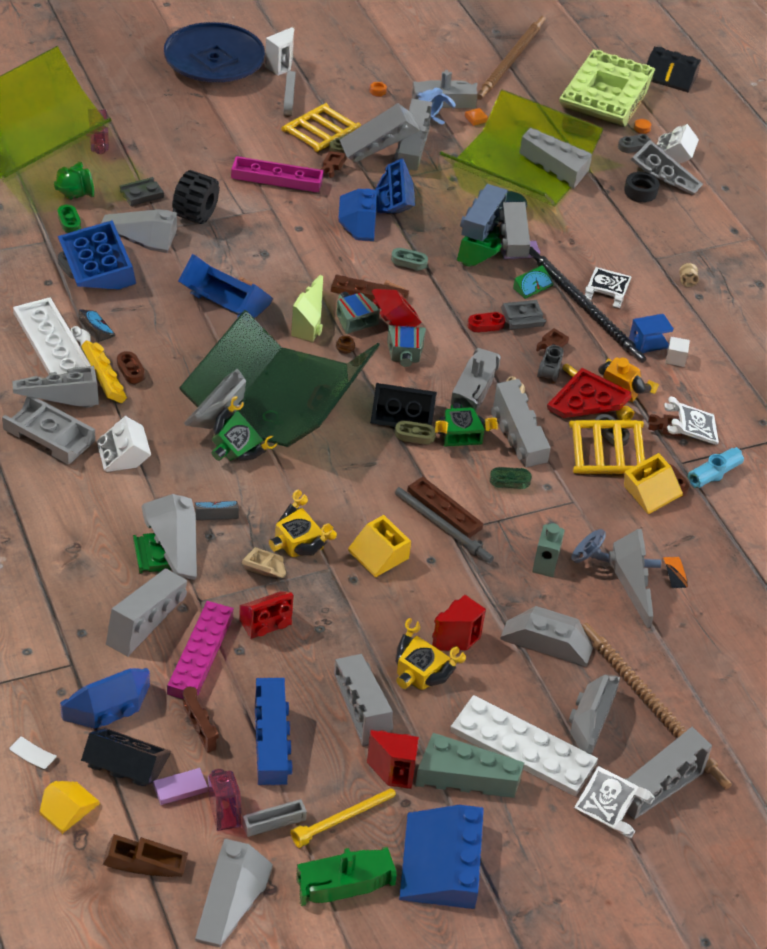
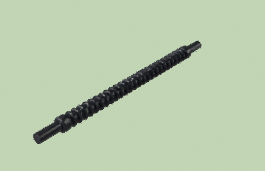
M530 247L529 255L537 261L536 263L539 267L543 266L551 279L558 286H561L564 292H567L626 352H630L640 363L646 361V357L635 347V343L629 337H626V334H623V331L616 327L599 308H596V305H593V302L583 295L570 280H567V277L551 264L545 256H541L533 247Z

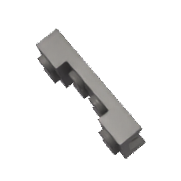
M27 396L22 410L12 418L6 415L2 417L4 430L19 438L24 434L52 450L53 457L68 465L96 441L94 428L38 398Z

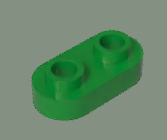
M72 205L60 206L57 212L62 229L67 233L81 230V220L76 208Z

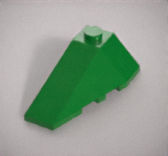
M494 226L493 231H490L483 241L465 236L461 240L457 261L462 262L465 266H475L500 251L502 245L500 244L499 227Z

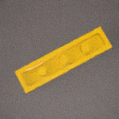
M85 340L81 347L90 365L94 366L96 377L106 397L123 403L127 396L123 391V386L117 379V374L110 365V360L103 352V347L96 342L92 343Z

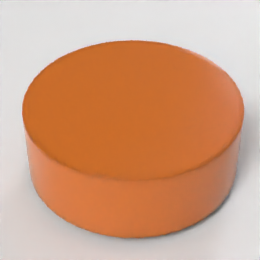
M373 82L370 85V93L374 96H384L387 92V86L383 82Z
M637 119L634 123V130L640 134L649 133L651 122L646 119Z

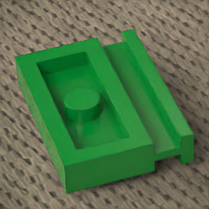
M155 533L143 534L141 537L133 535L139 574L147 570L149 572L163 571L165 568L171 570L164 557L166 553L161 543L157 544L154 539Z

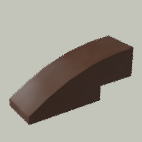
M113 834L107 845L102 865L136 874L182 877L188 853L140 837L137 842Z

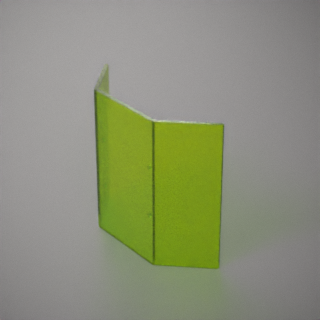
M58 46L0 76V178L3 182L16 177L109 127L112 121L111 117L106 120L102 117L83 91Z
M501 89L483 131L457 158L444 152H440V155L455 167L556 206L571 189L569 182L559 180L555 173L552 171L547 172L544 170L543 165L540 163L535 164L520 154L522 136L530 128L536 129L539 132L593 154L604 128Z

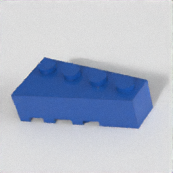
M285 677L256 678L255 727L258 785H287L288 775H292V760H288V755H291V740H287V735H290V721H286V716H289V702H286Z

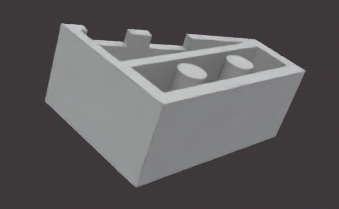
M503 202L502 210H499L502 249L505 250L506 257H528L530 238L525 202Z

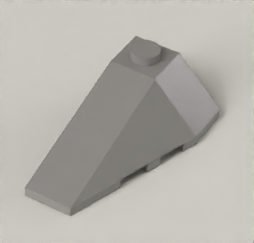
M651 140L631 159L646 173H650L692 195L703 185Z
M157 209L107 214L101 222L113 220L119 236L129 238V241L132 243L136 241L142 243L144 248L168 253L177 231V212Z
M94 366L67 369V373L60 375L52 372L42 379L39 376L12 381L14 394L86 408L99 404Z
M637 529L613 543V550L609 551V562L614 564V570L645 626L650 628L653 621V608L650 588H646L648 587V568H644L646 550L642 529Z
M224 839L197 930L196 942L221 947L236 928L238 921L244 913L248 912L253 906L254 900L266 889L273 864L251 845Z

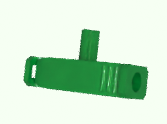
M383 847L382 850H360L353 852L346 848L341 855L297 864L296 880L300 886L301 906L306 905L308 897L309 901L313 903H327L371 893L387 884L389 886L396 885L397 878L396 869L388 847Z

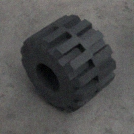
M193 170L186 171L179 179L174 191L173 212H177V216L199 224L206 223L212 216L218 202L219 181L216 178Z

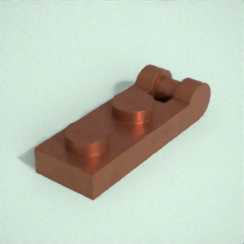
M191 686L186 687L183 691V708L207 753L216 750V741L219 739L218 731L214 725L211 726L207 710L201 708L197 700V689Z

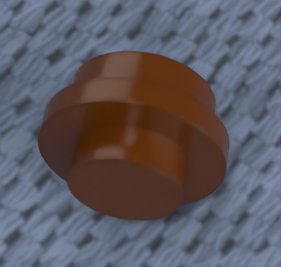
M341 336L336 342V349L345 354L351 353L355 350V342L350 336Z

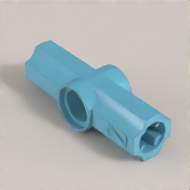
M736 447L722 454L711 455L708 462L688 473L687 478L694 488H700L711 481H720L724 473L743 463L742 451Z

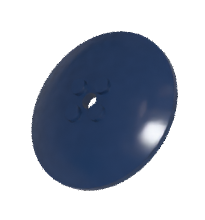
M203 22L182 27L172 33L164 44V57L172 69L188 78L205 82H229L245 78L256 72L264 62L265 49L263 43L256 35L242 27L220 22Z

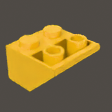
M660 453L624 472V487L647 514L656 511L683 495L672 467Z
M382 515L366 524L349 546L348 551L376 578L409 559L411 540L385 515Z

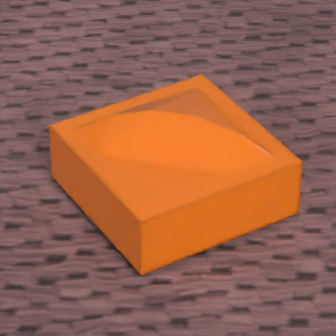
M480 108L465 112V118L473 126L488 122V116Z

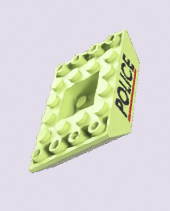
M593 49L559 98V102L564 108L626 126L646 95L655 68Z

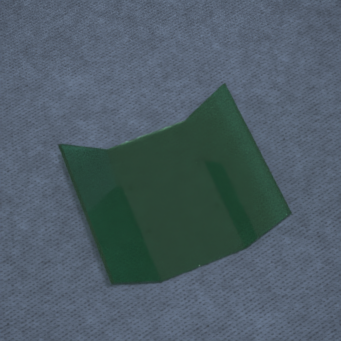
M244 310L179 389L198 408L227 375L238 369L246 380L244 398L238 404L240 405L243 402L244 405L238 411L263 441L269 436H274L268 439L267 442L290 447L322 425L379 348L380 343L375 344L350 362L343 363L281 347Z

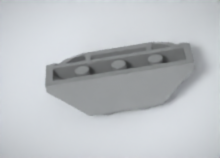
M236 369L227 375L184 424L190 427L212 429L214 428L216 417L226 406L231 405V399L234 396H238L233 404L239 406V402L244 398L246 380L241 372Z
M538 606L507 620L500 640L587 667L593 650L579 619Z
M603 675L589 683L585 692H580L576 701L578 709H573L569 718V722L572 723L570 733L578 747L590 755L593 753L617 693L621 678L619 676Z

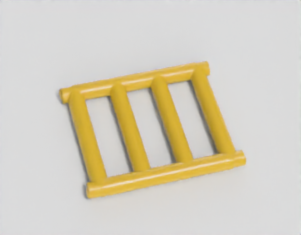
M325 103L281 127L282 132L287 131L313 147L315 152H318L330 146L332 140L361 127V124L351 121L331 109ZM324 112L348 126V128L343 130L318 114ZM312 118L336 134L330 136L307 122V120ZM300 125L324 141L318 143L294 127Z
M569 421V426L573 429L576 464L573 468V473L624 474L625 471L634 467L625 466L621 428H633L637 465L645 461L641 429L644 426V421ZM581 428H593L596 466H584ZM601 428H613L617 466H604Z

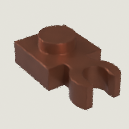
M329 151L323 161V167L320 169L324 170L323 177L326 173H329L330 178L334 177V171L340 170L347 159L346 153Z
M553 328L542 337V341L538 342L536 351L544 349L546 352L547 347L550 345H557L562 348L568 343L569 337Z
M650 414L648 420L649 430L656 431L661 429L662 434L683 435L682 433L671 434L667 428L668 425L673 426V419L680 421L679 416L664 414L663 418H660L658 415Z

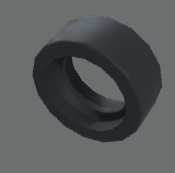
M631 173L626 179L624 192L633 201L650 202L657 196L659 180L650 173ZM635 185H642L648 189L638 188Z

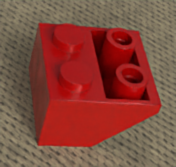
M374 289L371 291L375 297L373 299L374 304L378 309L382 310L379 312L386 322L389 320L390 325L417 327L422 323L415 309L397 290Z
M280 591L240 605L239 621L250 639L264 636L272 631L284 629L292 625L294 597L292 592Z
M463 595L459 600H454L450 607L444 613L440 612L434 620L435 628L432 634V646L440 651H451L454 647H458L459 651H467L481 638L486 608L467 595Z
M370 731L367 763L387 786L412 789L419 737L386 731Z

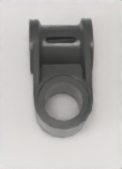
M550 345L547 347L538 369V378L542 376L557 382L564 353L560 346Z

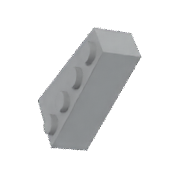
M418 99L411 100L409 111L413 114L420 131L398 142V149H396L394 158L395 160L403 158L408 169L418 170L429 133L432 102Z
M397 103L340 139L347 158L357 162L419 132L420 129L413 114Z
M532 128L522 136L519 153L535 164L540 163L543 165L544 170L547 172L552 171L555 173L559 180L569 182L571 188L574 189L589 171L592 159L591 153Z
M520 379L497 383L491 413L493 418H497L501 431L507 436L510 446H513L518 459L522 461L525 468L547 463L551 447L541 426H537L534 410H529L527 402L529 399L526 393H521L520 391L522 385Z
M362 654L335 659L334 675L362 746L369 745L371 730L389 733L393 730V710L372 674L369 663L365 661Z
M691 727L628 779L626 778L625 780L649 790L654 796L651 804H647L635 797L627 813L635 820L702 775L712 745Z

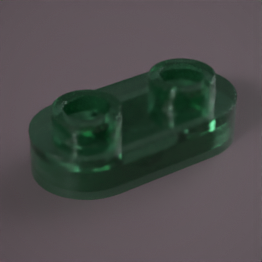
M496 467L491 470L489 481L498 488L525 489L531 484L532 474L524 468Z

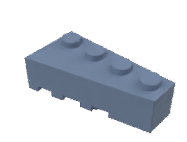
M487 184L483 190H480L478 198H475L472 208L469 207L466 217L463 216L461 219V235L483 241L489 235V232L493 231L494 226L501 222L499 221V210H502L503 202H506L508 190Z

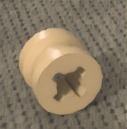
M687 263L680 267L681 284L686 287L696 285L699 281L697 266Z

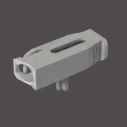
M445 70V72H442L441 80L413 82L412 99H418L417 95L419 92L422 93L426 90L440 88L443 94L449 96L455 102V108H476L477 83L471 85L466 81L451 80L452 72ZM443 101L442 108H452Z
M481 348L475 349L474 355L469 359L452 392L451 405L460 403L462 408L472 407L477 413V408L481 406L493 382L495 371L499 369L501 360L499 354Z

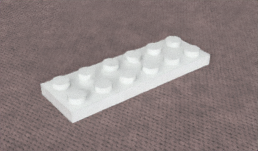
M50 297L13 307L15 317L48 374L56 372L60 375L67 373V369L91 366Z
M475 695L472 696L450 728L451 733L482 749L525 762L523 770L575 797L598 761V758Z

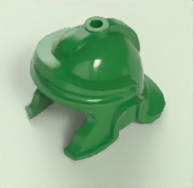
M79 161L68 169L65 166L58 169L56 181L54 182L56 191L59 190L70 200L73 199V196L75 198L85 195L92 198L95 196L90 170L88 168L83 169L82 162Z

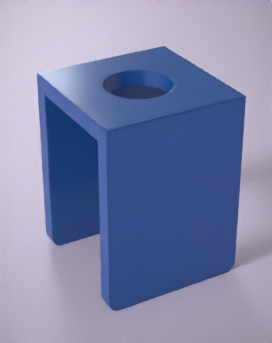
M664 314L633 319L629 338L635 343V347L641 353L668 349L669 343L663 334L673 332L674 328Z

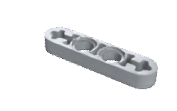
M287 71L283 113L285 116H292L296 71Z

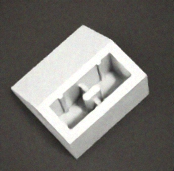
M293 27L266 38L265 67L277 76L291 70L294 43Z
M688 124L682 127H676L668 134H662L658 138L657 146L678 164H681L693 157L699 139Z
M124 416L97 440L103 468L106 472L137 468L151 456L144 427L127 416Z

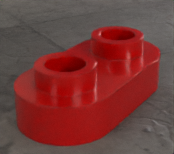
M499 312L473 314L468 318L467 327L476 333L498 331L504 328L506 319Z

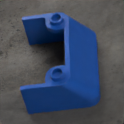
M194 254L191 255L178 282L191 290V295L199 299L203 296L237 313V318L248 322V320L253 321L270 306L273 297L257 285L252 284L250 286L219 271Z

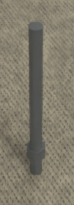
M398 487L395 494L466 546L468 551L474 556L478 555L489 564L493 561L494 556L484 550L483 546L476 540L472 541L402 488Z

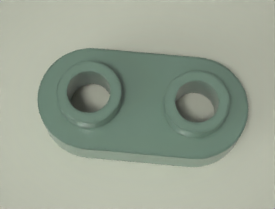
M396 248L392 251L391 261L398 266L423 270L427 267L428 257L421 252Z

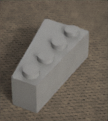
M165 568L111 609L106 645L128 657L166 616L185 599L188 580Z

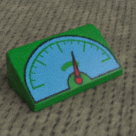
M540 266L516 277L513 289L526 299L552 287L554 283L546 269Z

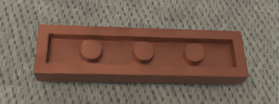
M335 275L331 285V292L338 294L348 292L350 296L362 293L370 301L375 299L371 292L374 289L397 290L406 301L409 296V290L341 275Z
M422 476L408 485L407 492L468 538L483 529V522Z

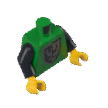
M234 396L231 399V405L226 406L215 420L213 429L215 435L212 441L217 447L211 454L217 461L222 460L225 456L230 461L235 458L238 461L254 460L265 453L267 448L273 449L278 444L276 443L274 446L268 445V439L274 436L267 437L265 443H261L263 439L238 411L243 407L244 403L242 402L239 406L233 404L238 396Z
M454 403L450 406V409L445 410V415L436 421L434 428L435 433H444V447L481 445L483 443L484 431L497 430L498 422L497 418H487L484 420L481 416L477 415L473 408H462L460 403Z

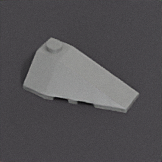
M171 494L144 503L141 507L145 524L148 528H152L156 534L154 539L157 544L161 543L166 552L164 557L172 571L181 577L195 580L197 578L196 514L192 499Z

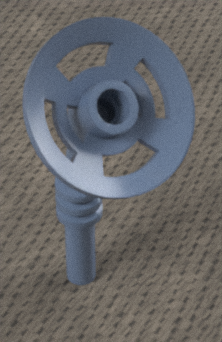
M598 529L586 536L573 551L572 560L575 563H579L591 557L592 559L595 558L610 563L609 554L601 552L600 549L605 540L606 532L603 529ZM644 559V567L661 568V560Z

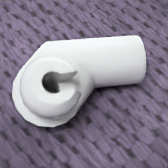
M78 326L71 328V333L76 341L80 342V348L82 349L81 345L85 340L89 342L91 340L89 332L80 329Z

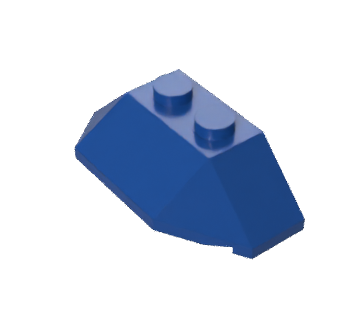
M401 158L386 166V172L382 175L376 187L378 213H401L415 206L414 183L404 159Z
M368 188L356 189L340 196L338 221L352 234L355 240L374 241L377 190Z
M130 668L84 686L72 694L69 699L60 702L61 718L63 721L96 729L109 725L123 717L133 715L140 710L150 687V671L148 668Z

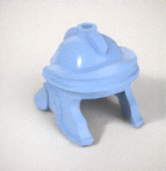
M440 88L426 90L422 93L419 92L417 95L418 100L432 102L431 119L442 125L445 122L435 115L441 110L443 101L452 108H455L456 105L449 96L443 94Z

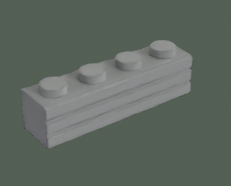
M302 799L244 815L242 825L247 837L305 821L307 811Z

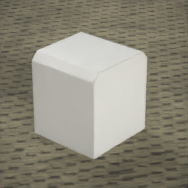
M671 337L667 350L666 364L685 367L690 340Z

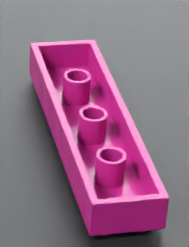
M236 156L231 168L232 179L312 192L320 191L324 170L238 156Z
M210 601L206 602L169 680L167 695L184 699V689L191 686L197 689L198 697L231 624L234 608Z

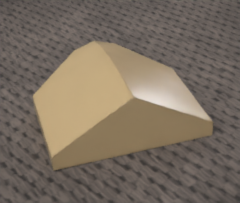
M256 547L242 561L244 569L254 573L277 578H284L286 575L283 556Z

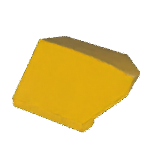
M54 781L44 790L39 812L42 817L63 834L97 807L100 801L78 782Z

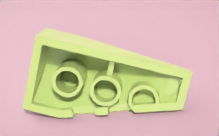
M319 275L312 282L311 287L306 288V293L302 292L293 305L291 336L314 342L317 335L320 336L323 329V324H320L323 276Z

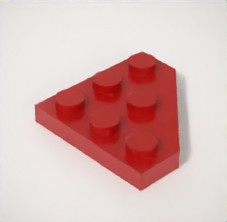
M581 368L547 404V410L562 418L621 410L631 399L632 392Z

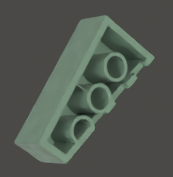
M433 733L418 767L415 786L424 787V784L434 785L436 789L446 790V787L459 788L461 792L469 793L471 790L482 791L486 795L514 798L521 781L525 762Z

